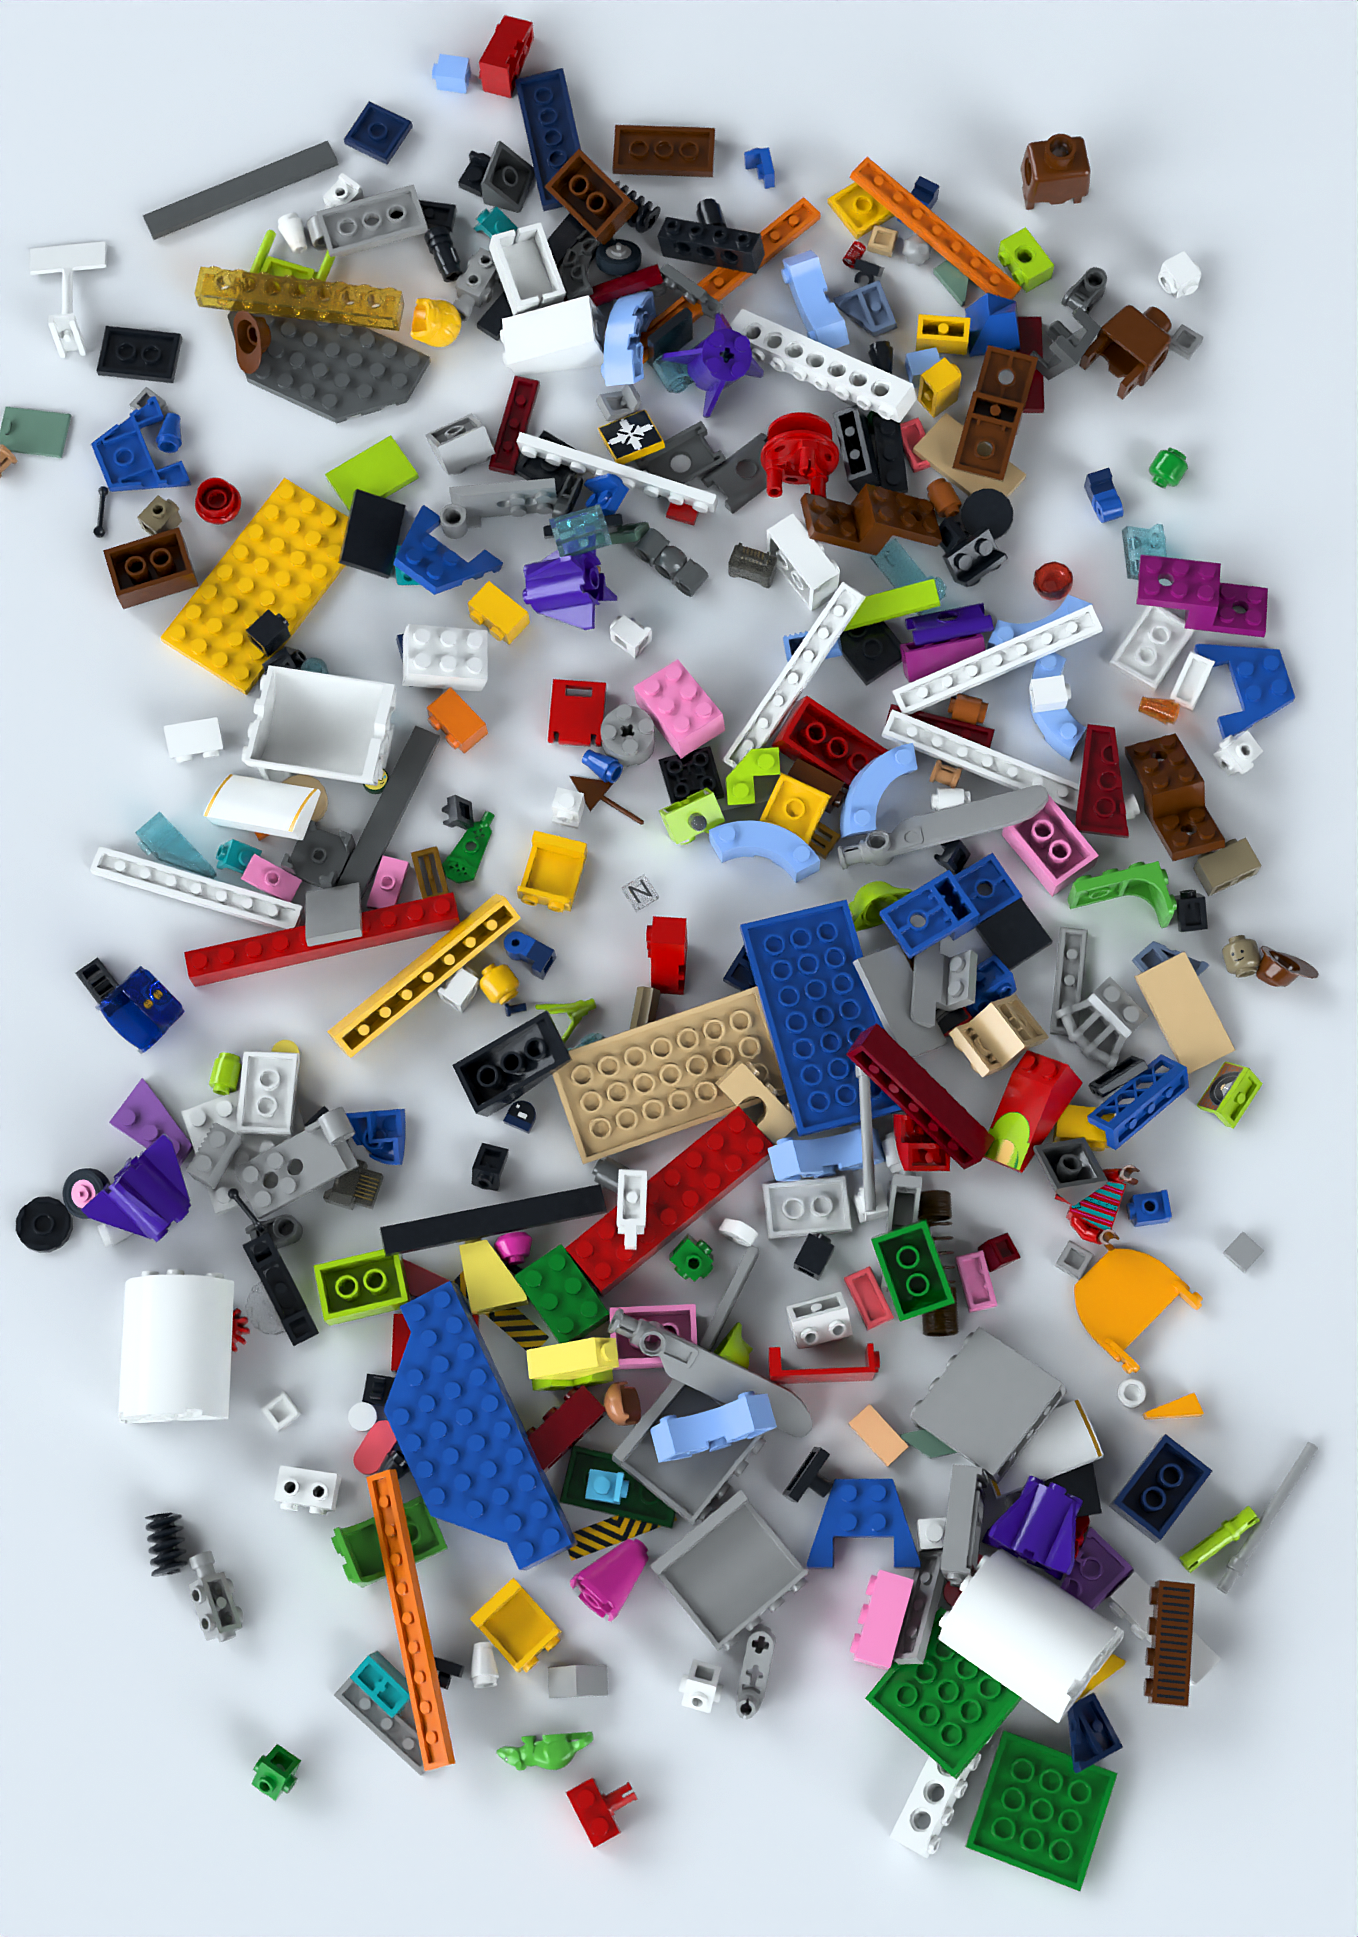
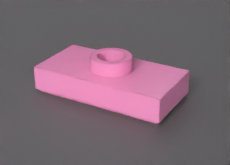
M256 854L252 856L240 878L267 894L290 903L302 882L301 879Z
M382 856L367 902L368 908L379 909L397 905L409 868V862Z
M983 1250L956 1256L955 1262L969 1313L997 1307Z

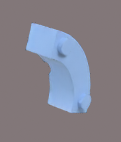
M812 250L783 259L784 269H781L782 277L785 284L789 283L797 309L807 330V337L833 349L850 344L845 320L838 312L835 304L831 303L829 297L824 294L827 291V285L819 257Z
M653 291L633 293L620 297L611 310L605 333L604 363L601 366V373L605 379L606 386L634 384L644 379L643 345L640 342L642 332H647L651 321L656 318Z
M1067 595L1062 605L1055 612L1039 621L1016 624L998 620L988 641L987 650L1087 607L1091 603Z
M1053 652L1037 659L1031 679L1061 675L1066 658ZM1030 697L1032 716L1035 724L1038 725L1040 731L1045 736L1044 739L1056 752L1070 761L1082 742L1087 728L1075 720L1067 708L1033 713Z
M913 743L904 744L874 758L857 773L848 787L849 790L845 801L841 806V838L866 835L877 830L876 811L884 790L897 777L907 775L918 769Z
M747 820L726 823L709 830V842L722 863L740 857H754L755 855L765 857L783 868L793 878L795 883L818 872L820 869V859L812 848L800 837L783 827L762 821Z
M861 1125L850 1128L851 1132L825 1138L793 1140V1137H786L778 1140L777 1145L768 1148L776 1181L801 1180L800 1175L803 1178L812 1176L813 1178H824L836 1175V1169H839V1171L862 1169ZM872 1128L874 1165L885 1162L886 1159L878 1129Z
M748 1391L738 1395V1400L709 1411L677 1418L676 1415L665 1416L660 1419V1424L651 1428L650 1431L658 1461L667 1462L692 1457V1454L700 1453L707 1449L710 1452L732 1446V1442L745 1438L752 1439L777 1426L768 1394L755 1395L754 1391Z

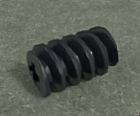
M620 181L615 182V184L620 188ZM624 185L621 190L627 195L629 187ZM633 190L627 196L639 208L626 222H628L630 227L636 228V231L639 233H644L654 225L659 217L661 208L657 206L651 211L653 203L648 201L643 205L645 197L642 195L635 200L637 192Z
M162 1513L145 1517V1519L153 1520L145 1526L146 1530L155 1532L147 1537L148 1542L156 1544L148 1549L149 1553L158 1555L150 1560V1565L159 1567L152 1571L151 1575L153 1577L182 1572L180 1568L188 1564V1561L179 1560V1556L187 1552L186 1549L177 1547L178 1544L185 1541V1538L176 1536V1533L183 1530L184 1527L174 1524L175 1521L182 1518L181 1514Z

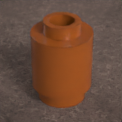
M939 478L927 486V496L940 518L954 517L960 512L959 509L962 503L951 483L946 482L945 478Z
M959 693L957 698L951 697L948 713H952L951 719L974 725L976 723L983 724L989 703L982 702L983 699Z

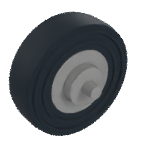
M609 240L605 245L600 244L596 250L597 267L602 272L615 276L635 272L641 265V250L635 243L628 240Z

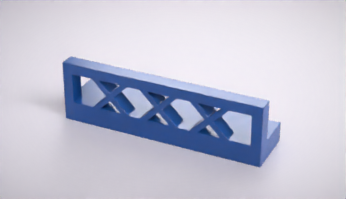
M1160 1054L1147 1065L1148 1069L1128 1081L1087 1116L1088 1122L1104 1130L1107 1146L1117 1150L1189 1088L1186 1066ZM1162 1065L1170 1069L1168 1072L1155 1074V1071ZM1153 1082V1085L1149 1088H1136L1141 1083ZM1135 1098L1130 1104L1118 1105L1122 1099ZM1116 1113V1116L1109 1122L1101 1118L1103 1115Z

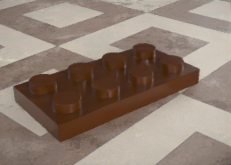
M615 125L613 174L713 177L715 128Z

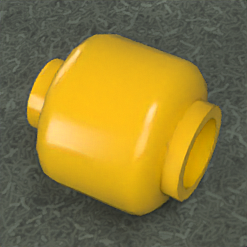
M492 963L481 971L483 977L479 981V987L491 1003L503 1005L519 993L517 990L519 980L508 965L496 966L495 963Z

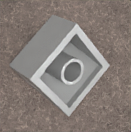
M472 413L425 435L441 467L448 475L460 474L466 470L467 466L474 463H484L490 459L489 456L496 454L485 426Z

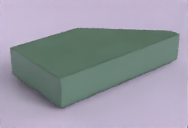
M946 260L934 268L933 274L962 307L965 305L969 278Z
M648 522L625 524L617 527V532L597 535L596 540L598 546L636 542L647 533L650 527Z
M925 1429L900 1435L905 1443L910 1444L930 1459L957 1453Z

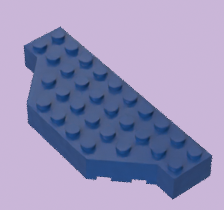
M448 1281L400 1306L411 1334L385 1404L384 1413L430 1515L507 1543L519 1570L527 1571L578 1545L550 1482L529 1443L526 1430L459 1285Z

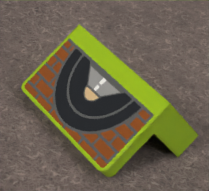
M1224 1062L1197 1103V1106L1201 1110L1214 1113L1225 1126L1234 1129L1263 1083L1250 1068Z

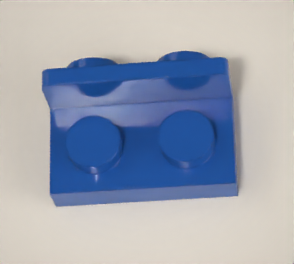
M609 473L586 480L584 486L592 491L593 494L587 499L585 503L587 507L582 515L589 519L615 514L629 488L623 484L621 478Z
M995 954L977 965L975 1003L966 1006L973 1018L991 1002L1009 997L1017 990L1013 973Z

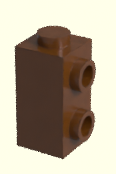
M799 758L796 759L787 775L831 795L824 810L831 814L834 807L839 808L845 799L846 794L843 793L844 782Z

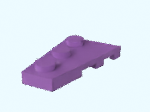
M143 1078L109 1122L146 1149L165 1133L173 1142L180 1166L193 1150L191 1142Z
M1090 1527L1086 1539L1074 1560L1070 1575L1065 1577L1060 1588L1092 1610H1095L1134 1570L1123 1557Z

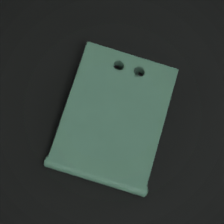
M5 407L0 429V445H4L11 452L62 458L71 414Z

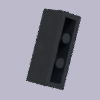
M858 405L833 413L849 484L857 494L865 484L877 487L882 486L867 417Z

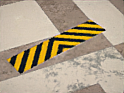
M462 1271L453 1282L459 1285L462 1294L469 1300L464 1271ZM516 1307L485 1314L525 1350L539 1348L549 1338L548 1335Z
M614 1516L573 1532L578 1545L567 1551L571 1561L662 1526Z

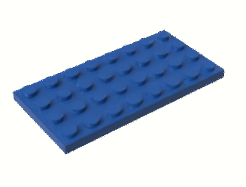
M847 899L741 924V935L754 981L758 987L763 1013L798 1136L801 1137L861 1122L859 1078H856V1064L846 1054L861 1032L876 1023L883 1029L884 1027L853 964L856 959L863 957V953ZM870 1079L872 1119L902 1112L903 1110Z

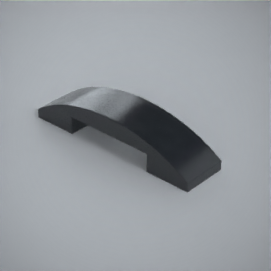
M266 1232L243 1244L242 1246L272 1301L292 1345L295 1346L319 1334L313 1318L270 1234Z

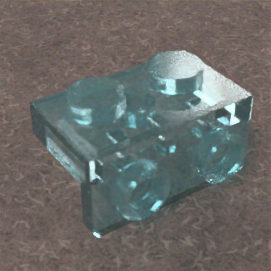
M1157 523L1150 529L1127 526L1122 530L1127 578L1138 580L1141 554L1167 557L1163 524Z

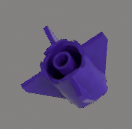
M720 313L715 316L714 332L701 341L694 349L669 352L662 355L663 361L687 365L689 377H692L699 389L706 391L703 417L705 418L710 417L723 389L729 387L744 375L761 378L764 374L762 368L752 357L749 339L741 333L734 331L725 316Z
M595 529L584 530L543 560L524 565L523 573L526 589L523 590V599L527 605L531 604L535 612L583 630L595 629V605L600 604L598 601H617V595L606 587L604 573H599L597 565H601L596 556Z
M163 1133L144 1152L142 1151L139 1157L135 1156L133 1159L130 1157L124 1167L114 1176L115 1181L111 1185L107 1183L81 1209L90 1219L158 1242L169 1231L167 1228L171 1225V1222L174 1220L176 1223H179L189 1213L188 1209L191 1207L189 1203L190 1197L172 1140Z
M1029 1475L1019 1499L986 1531L982 1542L997 1549H1004L1016 1558L1019 1556L1026 1560V1563L1040 1568L1061 1581L1063 1574L1070 1575L1074 1566L1076 1516L1083 1501L1071 1494L1065 1495L1066 1489L1055 1483L1050 1482L1047 1487L1044 1481Z

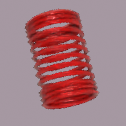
M854 241L842 259L843 263L849 268H854L857 260L856 257L861 259L866 251V247L861 242Z

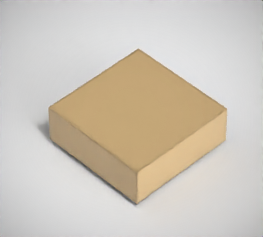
M874 225L867 251L891 257L899 231Z

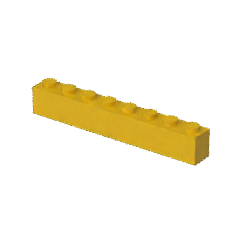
M496 893L334 1025L327 1033L343 1053L352 1058L521 919L504 896Z

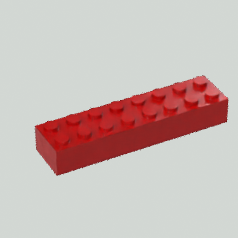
M738 1106L647 1181L646 1228H644V1235L637 1234L636 1250H625V1234H618L617 1206L569 1244L565 1250L602 1297L605 1296L770 1160L768 1148L773 1147L772 1143Z

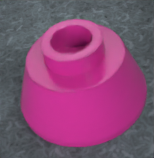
M526 1232L504 1234L496 1239L494 1247L502 1261H508V1265H519L524 1263L525 1258L530 1255L532 1237Z

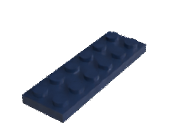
M560 68L515 79L543 212L564 207L545 188V185L578 149L581 150L564 70Z

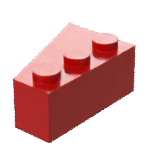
M504 15L500 24H497L495 33L479 60V80L482 81L484 92L512 98L516 87L515 79H519L534 39L533 22Z
M653 916L652 925H647L646 931L648 958H651V988L660 990V994L684 995L688 947L687 918Z

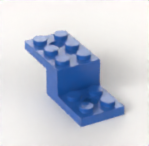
M991 853L956 875H953L950 870L944 872L880 911L879 915L907 957L911 959L947 936H950L953 941L1023 896L995 855ZM980 884H987L991 887L992 893L987 896L980 895L977 887ZM920 915L925 919L926 923L922 927H915L910 922L911 917Z

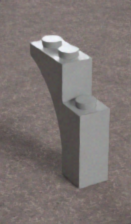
M900 1171L899 1174L893 1175L890 1187L886 1232L917 1222L922 1177L916 1176L915 1172ZM882 1272L881 1291L889 1292Z

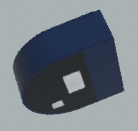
M516 1101L510 1106L503 1122L529 1134L536 1120L535 1109L527 1101Z

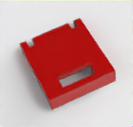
M553 679L548 743H554L556 732L559 733L558 743L560 745L591 747V735H596V747L602 746L601 725L605 714L606 683ZM567 689L592 690V697L567 696Z

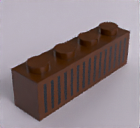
M1158 1580L1155 1582V1587H1150L1149 1605H1154L1153 1617L1148 1618L1147 1635H1152L1151 1648L1147 1647L1145 1664L1150 1666L1149 1678H1145L1143 1689L1144 1696L1148 1697V1704L1188 1707L1195 1584Z

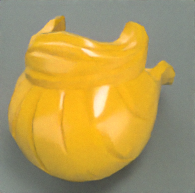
M419 298L416 300L417 305L414 309L411 329L412 338L432 347H445L454 342L461 328V317L456 307L445 300H432L429 298Z

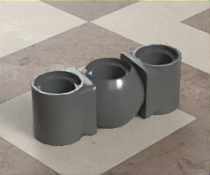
M650 528L633 548L635 554L644 562L649 563L651 567L655 565L658 573L667 579H673V585L683 594L692 597L709 577L707 571L698 563L693 562L691 558L687 561L684 552L675 546H669V540H666L659 531Z

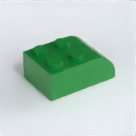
M927 1219L871 1238L900 1322L955 1303Z

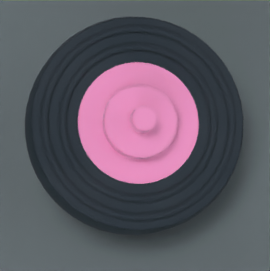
M84 1168L68 1176L63 1186V1201L67 1210L72 1215L81 1219H90L81 1209L107 1183L111 1185L105 1174L96 1169Z

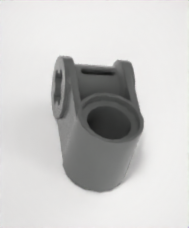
M1098 267L1087 270L1080 280L1067 291L1061 304L1063 306L1068 305L1073 310L1081 307L1088 314L1104 295L1107 282L1106 272ZM1091 282H1096V283H1098L1099 285L1093 286V285H1091L1090 283H1091Z
M287 1214L267 1221H261L260 1223L265 1228L262 1233L254 1224L245 1228L246 1234H250L251 1240L268 1232L277 1249L298 1242L303 1234L301 1224L294 1217ZM288 1223H293L294 1229L292 1233L286 1236L282 1235L283 1227Z

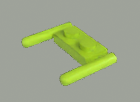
M267 230L248 277L265 281L281 289L305 296L310 295L318 299L336 256L330 257L327 250L318 272L315 269L270 257L268 253L276 233L273 230Z

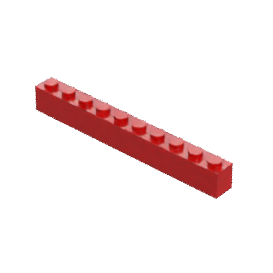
M450 892L362 912V936L357 938L307 946L305 925L187 951L184 952L189 979L195 987L451 930L460 923V917L454 893Z

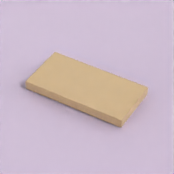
M947 413L914 446L912 452L923 461L927 460L934 470L968 496L981 489H995L1002 492L1008 498L1026 478V474L1011 462H1008L1003 482L952 469L964 426ZM985 442L980 443L977 447V452L981 456H988L993 450Z
M1185 951L1134 976L1178 1063L1187 1067L1188 1074L1235 1051Z

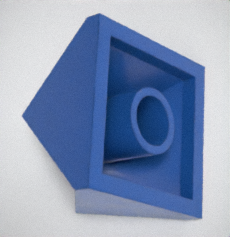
M986 293L965 309L966 318H970L969 357L985 355L988 345L1010 351L1021 349L1016 301Z

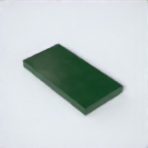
M573 1445L560 1503L670 1529L673 1528L676 1512L612 1461L613 1454ZM590 1469L624 1473V1480L629 1481L627 1497L621 1498L620 1505L585 1499Z

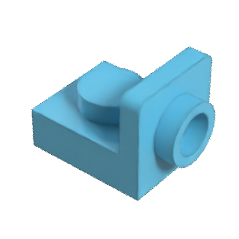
M590 1469L585 1499L620 1505L621 1498L627 1497L629 1481L624 1480L625 1475L623 1472L612 1473Z

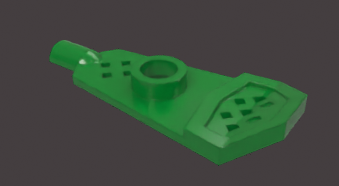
M485 811L481 820L474 822V827L466 831L451 854L445 859L442 866L447 879L458 884L474 881L492 834L489 826L495 816L494 814ZM469 842H474L476 848L470 851L466 849V845Z

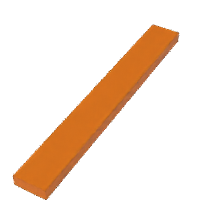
M866 157L851 173L850 178L985 293L1013 300L1020 292L1021 286L870 158Z

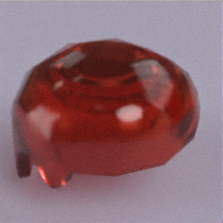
M1056 561L1049 562L1035 570L1032 583L1035 591L1041 598L1049 601L1061 600L1071 591L1073 574L1065 564Z

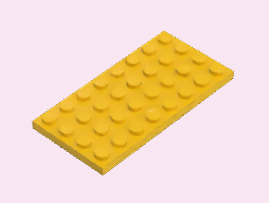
M284 478L160 637L162 642L247 695L265 672L262 664L279 652L289 639L268 658L250 642L245 630L269 609L275 615L279 613L289 623L288 630L292 637L346 566L338 563L348 517Z

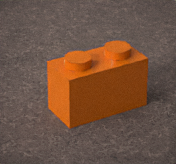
M451 687L426 707L429 715L427 720L436 731L441 729L447 735L445 739L453 749L459 748L464 754L488 734L486 723Z

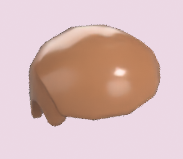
M626 1381L611 1384L604 1398L606 1413L609 1419L618 1426L638 1424L641 1419V1406L637 1390L634 1387L624 1386L628 1384Z

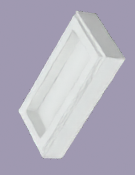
M1190 651L1168 702L1193 712L1215 661Z

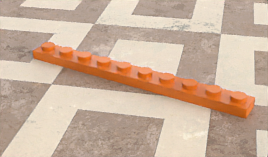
M804 197L759 233L761 234L765 252L759 269L821 218V213ZM717 267L697 285L720 302L753 273ZM682 296L651 321L647 332H642L640 342L643 345V364L649 360L647 338L686 307L692 312V323H694L704 315L700 304L696 303L693 305Z
M388 1469L366 1478L424 1770L429 1771L455 1764V1758L396 1469Z

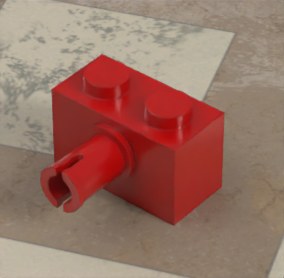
M591 1778L566 1792L593 1848L622 1833L613 1817L615 1815L614 1812L634 1800H638L635 1792L622 1797L623 1794L633 1789L629 1782L605 1795L601 1793L595 1779Z

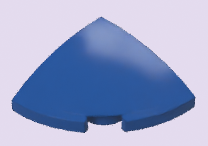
M405 1109L346 1113L355 1131L352 1138L357 1146L363 1145L372 1153L369 1154V1157L378 1162L389 1165H402L406 1133Z

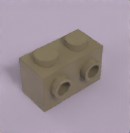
M1243 838L1239 841L1236 839L1229 840L1225 843V848L1215 852L1210 851L1200 854L1197 857L1198 860L1193 870L1209 897L1256 875L1262 865L1247 839Z

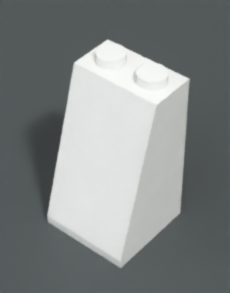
M589 295L502 319L503 329L500 330V336L506 350L503 353V360L505 366L510 368L516 376L602 366L604 363L606 322L604 316Z

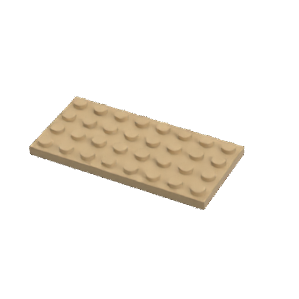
M757 986L569 1050L568 1052L572 1060L552 1074L583 1164L727 1115L738 1106L744 1109L762 1103L759 1097L750 1096L737 1106L715 1084L738 1061H741L744 1065L749 1061L760 1073L757 1078L763 1084L769 1082L779 1092L776 1097L786 1094Z

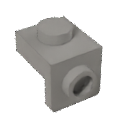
M625 384L622 391L600 394L596 402L607 422L634 414L641 404V399L633 384Z

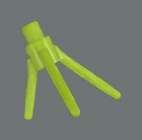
M591 998L586 1001L579 1000L568 1004H536L535 1008L548 1011L549 1014L567 1012L572 1022L562 1036L565 1044L575 1027L581 1022L582 1017L588 1015V1011L596 1009V1003Z

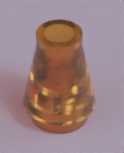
M1143 696L1138 712L1144 713L1165 725H1168V723L1175 724L1180 711V704L1176 703L1175 699L1148 698Z

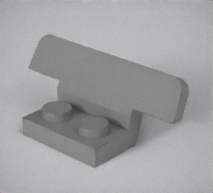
M939 941L915 956L910 1014L911 1020L915 1024L928 1028L935 1026L936 1008L951 1012L975 1003L978 954L969 950L949 958L944 954H940Z

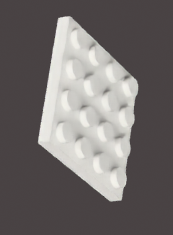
M240 1090L181 1111L195 1153L199 1152L198 1148L202 1147L201 1143L204 1142L207 1133H210L213 1123H218L236 1133ZM297 1100L293 1136L306 1130ZM238 1134L243 1142L216 1188L212 1189L206 1186L217 1216L240 1207L234 1199H230L228 1196V1191L231 1188L238 1190L239 1197L246 1205L250 1204L233 1169L293 1136ZM295 1160L290 1164V1173L298 1175L302 1172L303 1163L301 1160ZM271 1173L265 1178V1186L268 1189L274 1188L278 1184V1176L275 1173Z

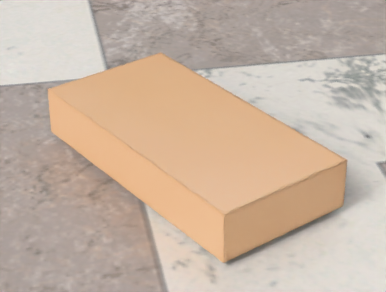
M870 1404L848 1423L887 1467L909 1448Z

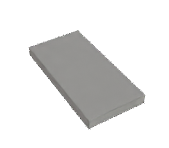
M899 944L858 958L853 962L884 1029L912 1058L947 1044L936 1019L935 1026L930 1028L915 1024L911 1020L913 971Z

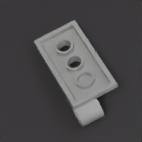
M414 184L317 211V215L309 218L306 223L313 247L317 250L328 249L330 257H343L424 234L428 231ZM395 211L403 213V216L399 219L390 217ZM371 218L379 220L374 226L366 224V221Z
M555 479L449 487L452 504L445 506L441 510L440 520L444 534L451 539H459L467 533L468 528L481 527V518L507 515L522 517L530 513L550 514L553 512L557 501ZM452 519L460 520L456 524L449 523V521Z
M342 1107L323 1114L316 1122L306 1126V1130L233 1169L258 1219L272 1214L359 1166L346 1141L355 1134V1131ZM295 1160H301L303 1163V1170L298 1175H292L289 1170L290 1164ZM275 1173L278 1176V1184L274 1188L268 1189L265 1186V1178L267 1175Z

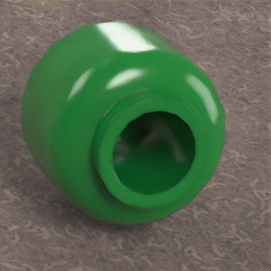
M1170 447L1167 450H1160L1149 467V473L1154 477L1152 482L1164 489L1167 485L1177 486L1188 469V464L1185 461L1186 456Z

